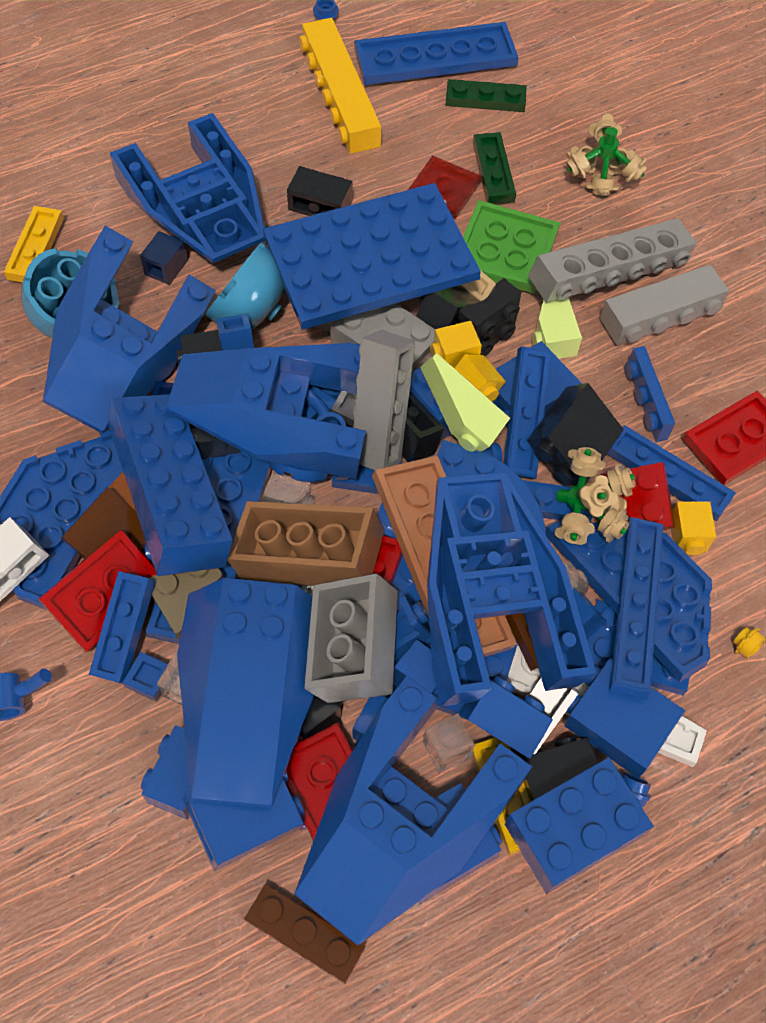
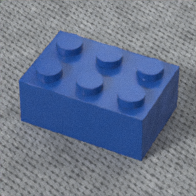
M609 757L509 815L505 823L506 828L546 895L642 838L654 827Z

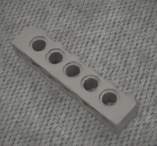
M679 218L538 255L528 277L546 303L558 299L565 300L572 295L583 292L590 293L594 289L604 286L611 287L618 282L628 279L635 280L645 274L659 273L673 266L680 267L691 258L690 254L698 243Z

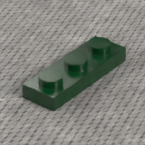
M448 79L445 106L525 112L527 85Z
M501 132L474 134L473 146L487 202L491 204L515 202L516 190Z

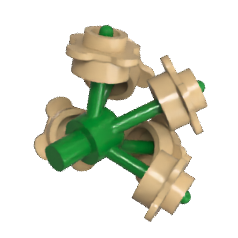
M610 113L603 114L601 120L589 126V133L594 135L598 142L597 147L593 149L590 146H583L579 149L577 146H573L570 152L566 153L569 159L566 161L567 171L575 177L577 175L583 179L586 178V172L588 174L595 172L597 156L603 159L602 172L593 174L592 182H587L585 185L586 188L593 189V193L599 196H607L610 194V191L619 190V185L614 184L615 177L613 175L622 174L627 177L625 179L627 182L631 178L636 181L639 177L644 176V171L647 169L644 165L647 161L645 157L642 159L633 150L627 151L624 148H618L619 140L616 137L621 135L622 127L613 121V115Z
M582 447L578 450H570L568 457L572 458L571 470L580 476L578 485L572 486L570 490L560 489L557 492L558 502L569 503V506L574 510L573 513L566 514L562 518L561 527L555 529V536L571 544L583 545L587 543V536L594 533L595 527L585 515L580 514L581 510H586L592 516L601 520L598 531L606 538V542L610 543L614 538L620 539L626 533L629 522H627L629 516L626 515L627 502L621 495L624 494L627 497L633 494L631 488L636 486L635 475L632 474L630 468L625 469L621 463L616 464L615 469L607 472L608 478L598 475L595 477L594 482L585 485L586 478L597 475L598 470H603L606 463L601 461V453L593 448Z

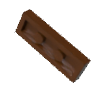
M267 884L264 885L244 918L247 923L343 984H346L365 950L363 944L357 946L331 924Z

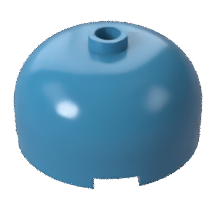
M261 242L207 310L205 315L217 324L216 319L248 314L252 330L266 317L271 321L282 306L277 302L284 294L285 288L268 247Z
M53 248L35 257L27 268L21 286L22 306L33 326L49 338H52L56 311L88 255L85 251L79 249L76 252L57 251L56 248ZM114 278L102 300L118 308L119 300L115 286L116 279Z

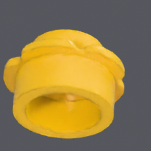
M748 627L743 629L733 641L737 645L735 653L737 655L741 653L747 659L751 658L766 641V638L759 633L761 629L754 628L750 630Z

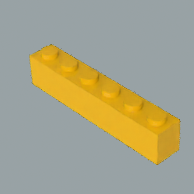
M327 18L303 23V35L299 36L300 48L302 52L307 53L308 67L310 70H314L317 88H322L323 102L325 106L330 107L331 120L333 125L337 124L340 142L346 144L350 154L381 147V124L333 19Z

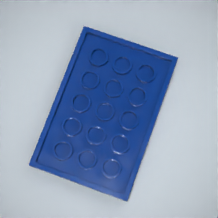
M435 183L263 228L264 239L275 260L280 278L302 330L480 280L481 271Z

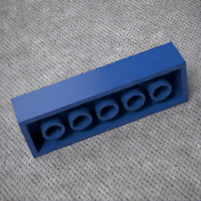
M170 394L112 398L109 429L157 576L226 567L233 540L188 422L166 411Z

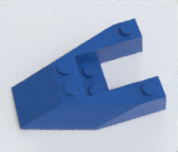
M213 113L187 122L192 149L202 163L164 179H159L136 143L110 152L116 179L126 195L147 215L212 263L265 241L263 235L264 224L252 167Z
M106 225L89 251L56 311L42 401L100 433L109 428L112 398L146 396L171 374L178 361L176 349H182L180 336L193 334L216 291L195 277L188 275L158 331L103 301L102 298L133 244V241Z
M338 343L246 348L183 354L166 411L256 459L356 479L366 430L302 417L309 385L357 394L356 379L359 374L360 345Z
M506 472L438 478L427 594L432 666L441 707L476 702L492 689L475 619L524 613L545 691L577 687L595 675L597 672L567 569Z
M408 676L404 678L385 702L337 774L294 893L295 896L357 946L462 871L526 780L532 768L530 764L502 744H499L451 811L393 768L394 764L434 713L437 697Z

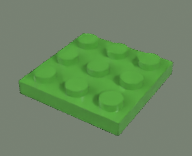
M478 200L463 238L479 269L495 283L505 278L517 289L536 294L537 289L528 275L537 256L551 252L559 231L560 222Z

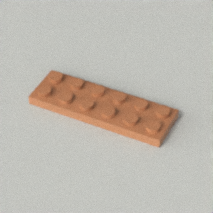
M438 455L376 469L372 475L422 604L428 614L427 579L436 484L438 478L446 477ZM505 615L475 619L484 657L513 649L517 645Z

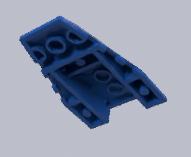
M222 578L188 594L177 660L191 799L193 802L271 808L292 750L297 743L307 712H309L314 698V694L304 689L312 595L297 585Z

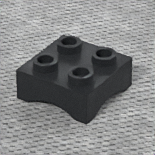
M505 278L496 283L495 289L487 298L478 303L468 304L459 310L458 317L460 323L471 321L482 345L480 355L486 356L495 344L502 339L507 340L516 329L515 323L520 310L519 303L522 292Z

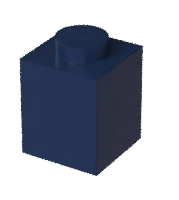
M160 231L156 233L140 254L144 274L168 285L173 282L188 261L184 241L174 235H167Z

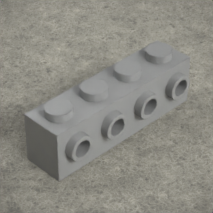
M710 264L605 300L600 320L617 346L626 342L633 343L643 336L652 333H662L669 327L687 324L700 316L717 313L723 307L729 290Z
M382 329L362 338L359 347V374L356 379L357 397L353 410L354 428L366 430L359 464L373 470L401 463L415 340Z

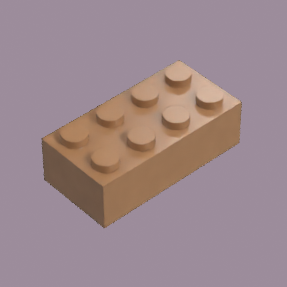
M247 501L227 561L241 580L313 586L371 575L374 571L385 530L373 507Z

